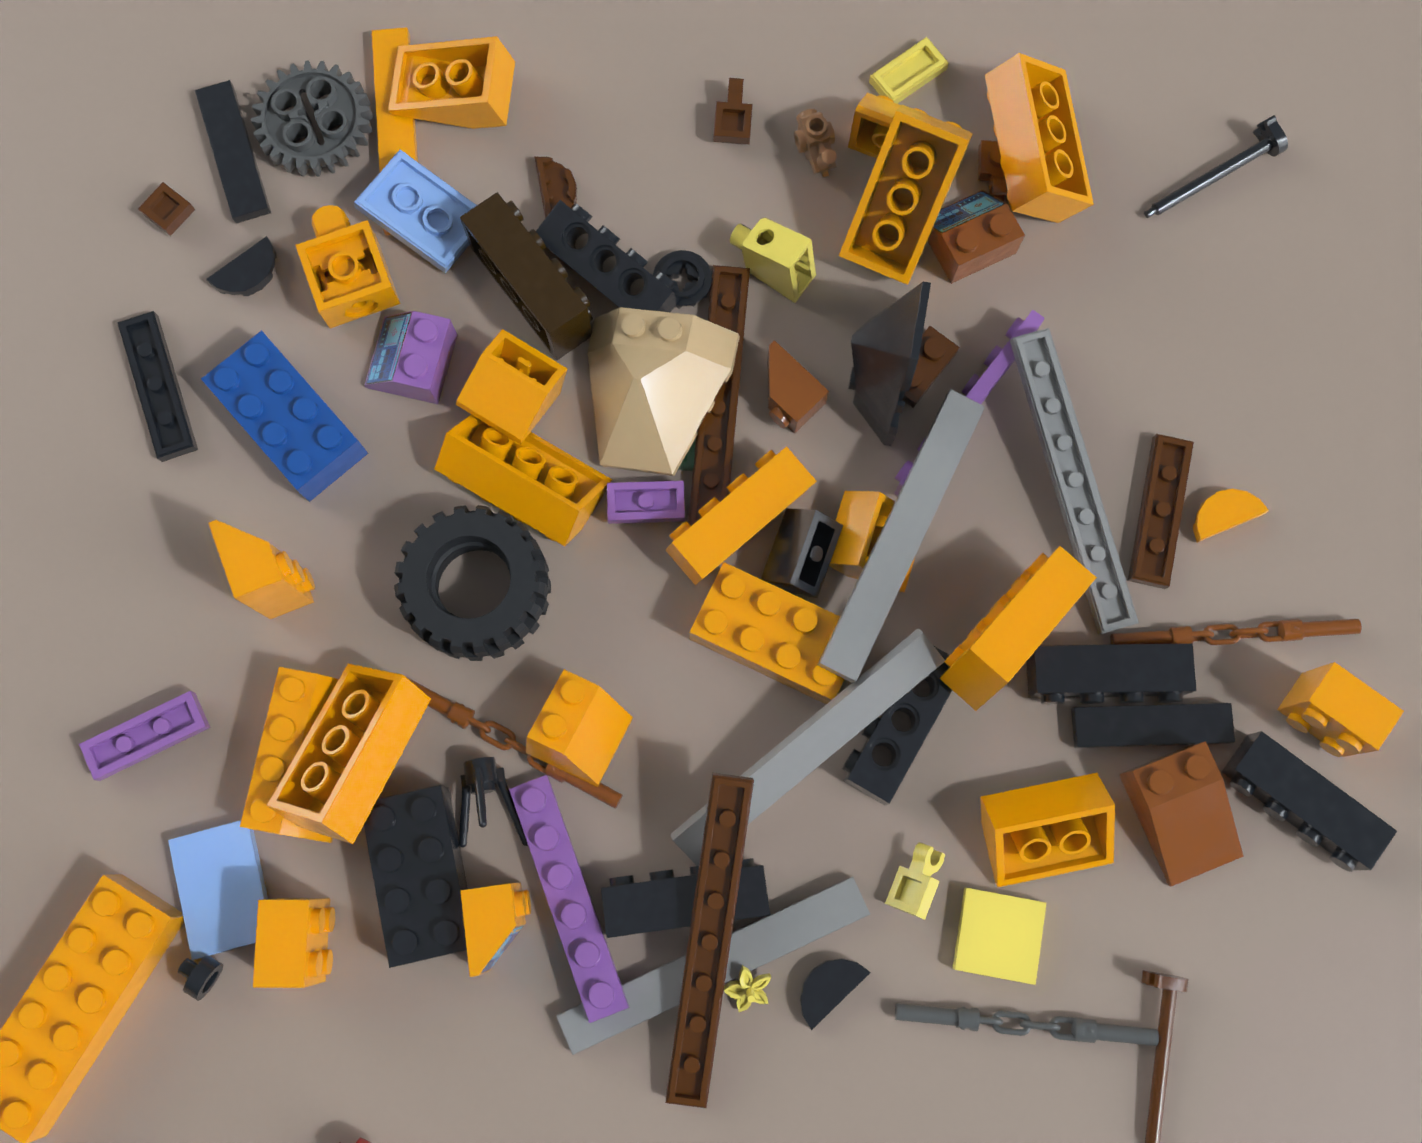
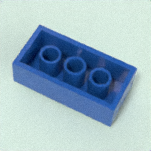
M262 330L201 378L288 481L309 502L369 454Z

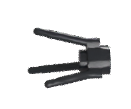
M483 757L465 761L463 763L464 775L460 776L462 798L459 846L464 848L467 845L471 794L476 795L479 826L484 828L487 825L485 794L494 792L495 784L499 787L522 844L528 846L506 783L504 768H496L494 757Z

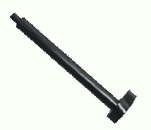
M1273 115L1257 124L1258 128L1253 131V134L1259 140L1257 144L1153 203L1152 208L1144 212L1146 218L1154 214H1162L1266 152L1270 156L1275 157L1286 151L1288 140L1277 122L1276 116Z

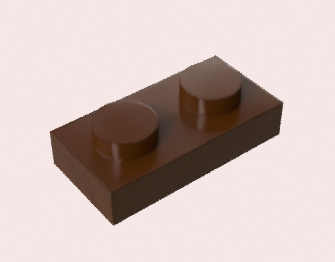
M929 326L922 335L919 360L910 390L906 391L903 401L912 408L916 406L960 348L932 326Z

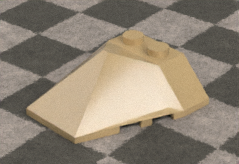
M619 307L595 318L587 355L600 465L602 467L675 476L698 435L696 431L706 413H710L717 393L724 381L727 382L733 372L739 334L690 314Z

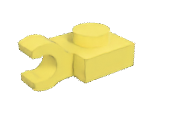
M919 842L914 849L909 869L899 866L885 904L925 920L940 882L932 878L931 875L941 868L945 854Z

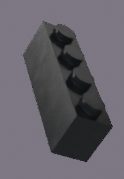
M1193 643L1039 646L1026 661L1028 698H1041V704L1065 703V697H1080L1081 704L1104 703V697H1119V703L1144 702V696H1158L1160 703L1182 702L1184 695L1197 691Z
M1263 731L1248 734L1222 770V773L1231 779L1229 783L1235 790L1248 797L1253 795L1264 803L1263 810L1279 821H1288L1298 829L1296 834L1302 840L1313 846L1318 847L1320 845L1332 854L1330 856L1331 861L1346 871L1372 870L1397 833L1396 829Z
M753 858L743 859L734 920L770 915L764 866H754ZM699 866L689 867L690 875L674 877L673 869L650 872V881L634 883L633 875L609 878L610 887L601 888L606 937L612 938L689 927Z

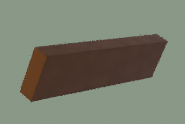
M1156 434L1152 438L1128 581L1162 589L1170 587L1193 441Z

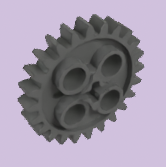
M306 60L304 70L299 71L293 63L290 65L291 74L286 75L281 70L277 71L280 79L277 83L267 79L265 82L270 91L257 92L262 103L252 105L257 116L251 118V122L256 129L253 133L266 156L270 155L276 166L282 163L289 173L297 166L301 176H305L308 169L312 168L316 176L320 177L322 167L327 166L328 170L333 174L335 173L334 163L339 161L343 166L347 167L349 166L346 159L348 154L357 158L360 156L356 145H368L363 133H371L373 131L368 120L373 119L374 116L369 107L371 103L367 94L364 93L361 83L354 81L351 72L348 71L342 75L337 64L328 71L324 61H320L317 69H313L309 60ZM303 92L307 93L308 100L314 110L315 119L325 140L323 145H319L316 133L311 126V119L301 98ZM330 94L327 98L320 99L323 95ZM295 106L292 110L284 112L287 108ZM342 125L339 129L330 131L334 126ZM307 137L303 142L296 143L298 139Z

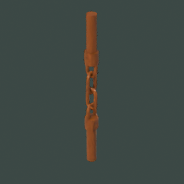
M1300 619L1267 621L1260 623L1258 627L1240 629L1233 624L1209 625L1203 631H1192L1190 626H1182L1161 631L1112 633L1110 644H1190L1193 641H1205L1210 645H1230L1237 643L1241 638L1259 637L1264 642L1300 641L1304 637L1360 634L1362 626L1359 619L1302 622ZM1265 627H1277V636H1265L1269 632ZM1232 630L1229 633L1232 639L1213 640L1211 639L1214 637V632L1212 631Z
M406 677L431 698L428 707L445 715L451 723L458 724L462 729H466L469 725L479 729L480 737L489 744L501 750L513 748L526 755L529 765L561 783L565 781L614 809L617 808L623 797L621 793L602 783L596 787L548 763L546 767L540 765L533 760H537V758L526 753V746L517 742L515 734L508 728L494 721L482 723L473 718L475 710L465 707L463 704L454 703ZM489 726L510 737L504 739L506 744H502L485 734L491 732Z

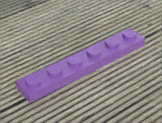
M1032 310L1025 320L1018 317L1005 336L1011 340L1014 337L1038 331L1045 318ZM1010 340L1003 349L996 345L983 363L988 367L981 377L974 374L961 391L966 397L979 404L983 403L1015 361ZM924 440L921 442L917 450L920 451ZM909 460L895 477L900 482L894 492L897 496L913 466V463Z
M545 775L509 789L589 1023L630 1008L549 777Z

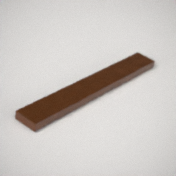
M713 265L708 321L734 331L740 337L733 372L728 381H724L714 399L715 404L710 413H706L697 429L698 435L696 436L688 523L691 526L702 518L698 511L711 499L716 497L721 502L729 495L726 487L730 485L750 268Z
M712 772L665 1103L707 1108L754 786L753 778Z

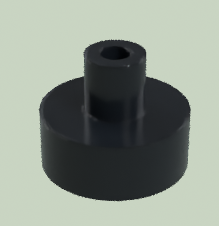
M209 955L204 957L198 964L186 958L178 969V973L187 978L183 992L197 1001L201 1000L218 980L224 965Z

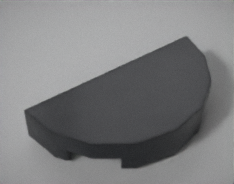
M266 236L206 280L222 294L250 296L262 290L272 280L277 253Z
M842 958L824 961L813 968L803 982L800 996L802 1015L810 1029L813 1030L871 972L855 961Z

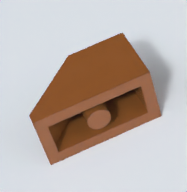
M774 340L769 345L767 357L769 415L778 426L783 429L788 427L793 433H796L826 404L829 391Z

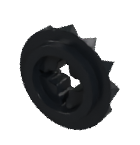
M678 250L665 255L656 264L653 276L660 271L676 284L672 291L681 298L676 304L678 309L689 305L694 307L697 302L707 297L712 283V273L708 263L700 255L691 251ZM685 268L687 279L692 282L686 283L685 288L679 291L677 281L672 279L679 278L680 273Z

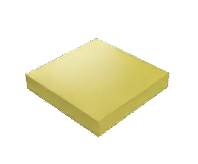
M964 888L952 969L1036 985L1047 903Z

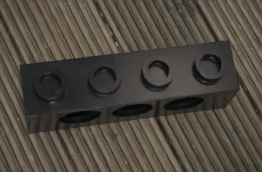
M559 200L536 230L549 250L618 307L661 312L672 311L681 299L672 291L676 286L673 281L660 271L655 276L649 273L644 268L648 263L646 259L632 248L625 253L616 246L620 238L604 225L597 230L588 222L593 216L576 202L570 208L563 201ZM582 234H588L587 244L581 249H576L575 243L577 238ZM615 256V267L609 272H603L604 261L608 257ZM637 279H644L643 290L637 295H631L630 287L632 283Z
M935 647L944 660H946L949 654ZM945 662L924 678L930 687L927 697H919L911 689L883 712L880 717H877L865 727L862 735L868 739L860 752L856 749L852 750L842 768L848 772L844 779L845 783L883 805L890 804L952 692V689L939 679L949 668ZM902 711L910 717L911 726L908 731L902 732L893 726L891 718L894 712ZM883 745L891 751L892 761L889 766H879L874 762L872 751L875 746Z

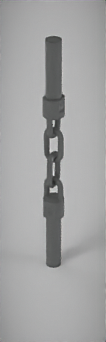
M896 1003L895 1020L950 1025L962 1030L978 1031L980 1024L992 1025L993 1029L1001 1034L1023 1036L1028 1034L1031 1029L1047 1030L1054 1038L1059 1040L1095 1043L1096 1040L1157 1046L1159 1041L1157 1029L1101 1024L1093 1019L1057 1016L1052 1018L1049 1023L1031 1021L1028 1015L1021 1012L997 1011L992 1017L980 1016L979 1008L966 1009L962 1007L950 1009ZM1000 1017L1023 1019L1024 1021L1020 1022V1027L1024 1029L1002 1028L998 1026L1003 1024V1020ZM1057 1023L1072 1024L1071 1034L1057 1033L1056 1031L1061 1029V1026Z

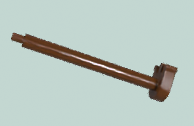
M1143 970L1141 983L1162 989L1158 1023L1159 1041L1155 1049L1145 1143H1160L1177 991L1187 992L1189 979Z

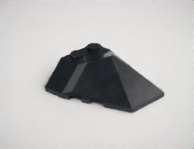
M921 282L886 309L869 319L852 335L851 348L854 367L851 369L848 389L855 390L853 404L883 445L891 446L898 430L900 413H903L905 402L902 400L906 391L910 390L919 360L931 287L930 282Z

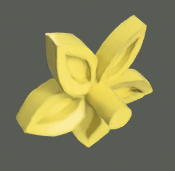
M742 965L739 972V980L730 981L725 984L724 992L731 998L736 999L739 1012L747 1010L751 1006V1002L768 1004L766 993L762 989L770 982L771 975L770 973L762 974L753 979L751 971Z

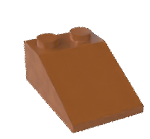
M1206 741L1189 745L1119 774L1168 886H1174L1244 857L1225 784Z

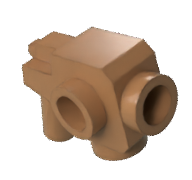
M807 109L796 117L798 122V130L794 131L796 148L799 153L804 152L806 160L810 161L814 174L821 172L822 177L829 176L828 170L837 167L835 163L837 156L831 148V144L835 143L834 129L831 122H827L821 112H817L816 109Z

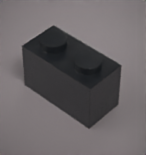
M786 508L761 580L793 595L818 598L843 525L817 510Z

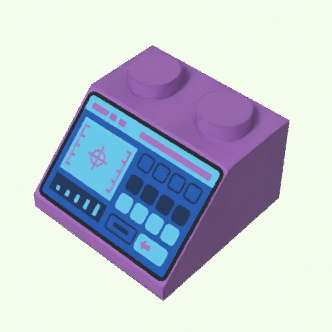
M417 311L385 316L365 381V388L438 404L458 336L451 320Z

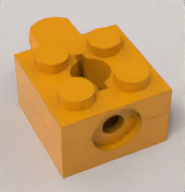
M327 205L316 210L312 215V227L316 238L296 244L295 246L318 312L328 327L331 329L401 304L378 239L368 220L351 225L345 212L338 206Z

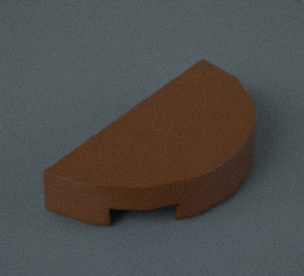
M534 156L545 218L559 200L571 208L575 202L577 203V185L572 172L562 164L553 161L551 157Z

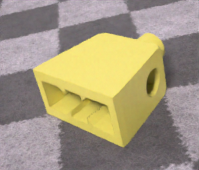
M767 218L760 219L753 229L741 223L734 228L730 236V243L742 250L745 267L750 268V274L796 303L816 276L812 240Z

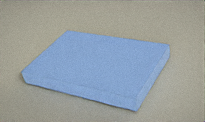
M402 150L395 154L354 201V206L358 211L445 274L470 245L460 217L477 205Z
M241 820L168 840L192 960L256 942L258 900L268 899L254 830L240 827Z

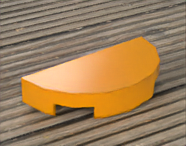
M1233 488L1218 491L1202 502L1196 513V521L1193 524L1196 543L1265 515L1269 510L1261 499L1248 491Z

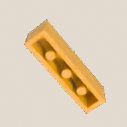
M787 446L777 455L772 449L754 464L759 469L749 478L744 473L726 487L730 492L727 497L721 502L714 497L698 511L702 518L692 526L685 521L669 535L673 542L665 551L695 586L817 482Z

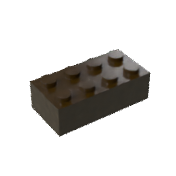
M496 192L460 217L472 251L556 361L591 337L592 328L590 322L593 320V317L587 309L590 306L589 300L578 286L572 289L565 280L568 274L557 258L550 260L543 250L546 246L534 229H531L529 232L521 223L524 218L513 201L510 200L506 203L500 194Z

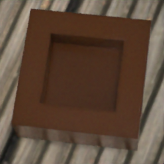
M164 182L138 208L146 218L169 236L195 211L190 202Z

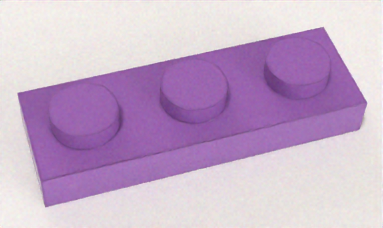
M188 691L80 743L79 746L93 779L101 781L211 727L196 693Z

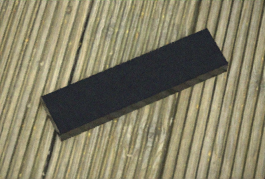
M228 80L195 90L232 219L237 224L270 214L271 209L232 82Z
M154 311L118 322L157 459L164 462L197 451L198 447L159 316Z
M1231 703L1076 707L1071 709L1074 748L1193 745L1204 741L1207 744H1230L1235 742Z

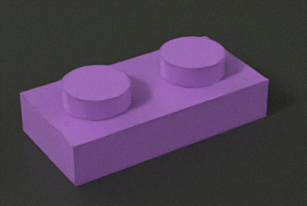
M684 481L607 483L608 524L685 522Z

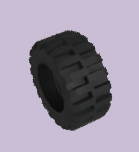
M466 505L454 507V514L446 516L441 511L432 516L435 523L428 528L421 523L414 530L418 536L413 543L406 541L403 545L401 552L405 555L403 562H396L394 572L399 578V583L394 585L395 597L400 600L401 606L399 609L403 618L411 625V629L437 651L440 650L456 659L466 657L470 661H482L485 656H491L495 659L504 656V650L510 647L516 650L523 645L524 641L522 639L529 632L534 634L540 626L537 622L540 616L546 615L549 606L547 595L551 593V581L548 576L549 568L546 559L529 530L521 522L516 523L511 515L501 510L496 514L491 511L490 507L477 505L475 511H469ZM483 550L495 553L506 563L510 573V586L503 601L488 614L476 618H460L450 613L442 604L438 593L439 582L446 567L458 556L467 552Z

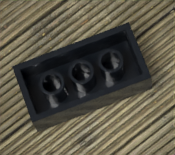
M438 785L377 799L364 823L389 968L467 950L461 890H467L468 887L449 788Z

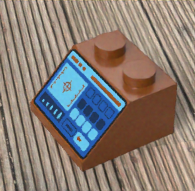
M981 190L941 208L928 238V243L952 284L1015 255L1025 234L1008 204Z

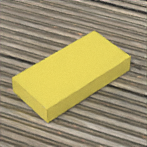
M926 37L870 75L869 83L879 95L889 97L894 103L898 104L946 71L949 62Z

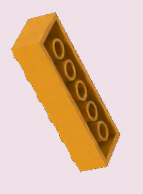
M122 874L102 875L0 1030V1129L20 1143H30L48 1135L184 924L183 913Z

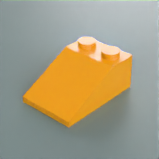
M497 36L398 46L388 111L391 115L472 129L506 126L515 60Z

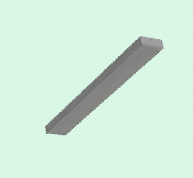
M1046 328L1014 337L1010 340L1011 348L1075 559L1097 577L1085 591L1098 634H1103L1138 624V618L1050 329Z
M952 389L946 394L817 664L818 666L851 683L857 681L985 406Z
M919 628L862 674L855 683L850 684L741 775L742 777L754 779L748 824L944 663V658ZM708 803L670 834L675 844L696 866H699Z
M850 877L733 932L725 983L739 977L742 965L752 971L870 915L854 878ZM686 955L622 984L630 1008L592 1023L588 1021L583 1003L558 1014L556 1017L572 1055L678 1006Z

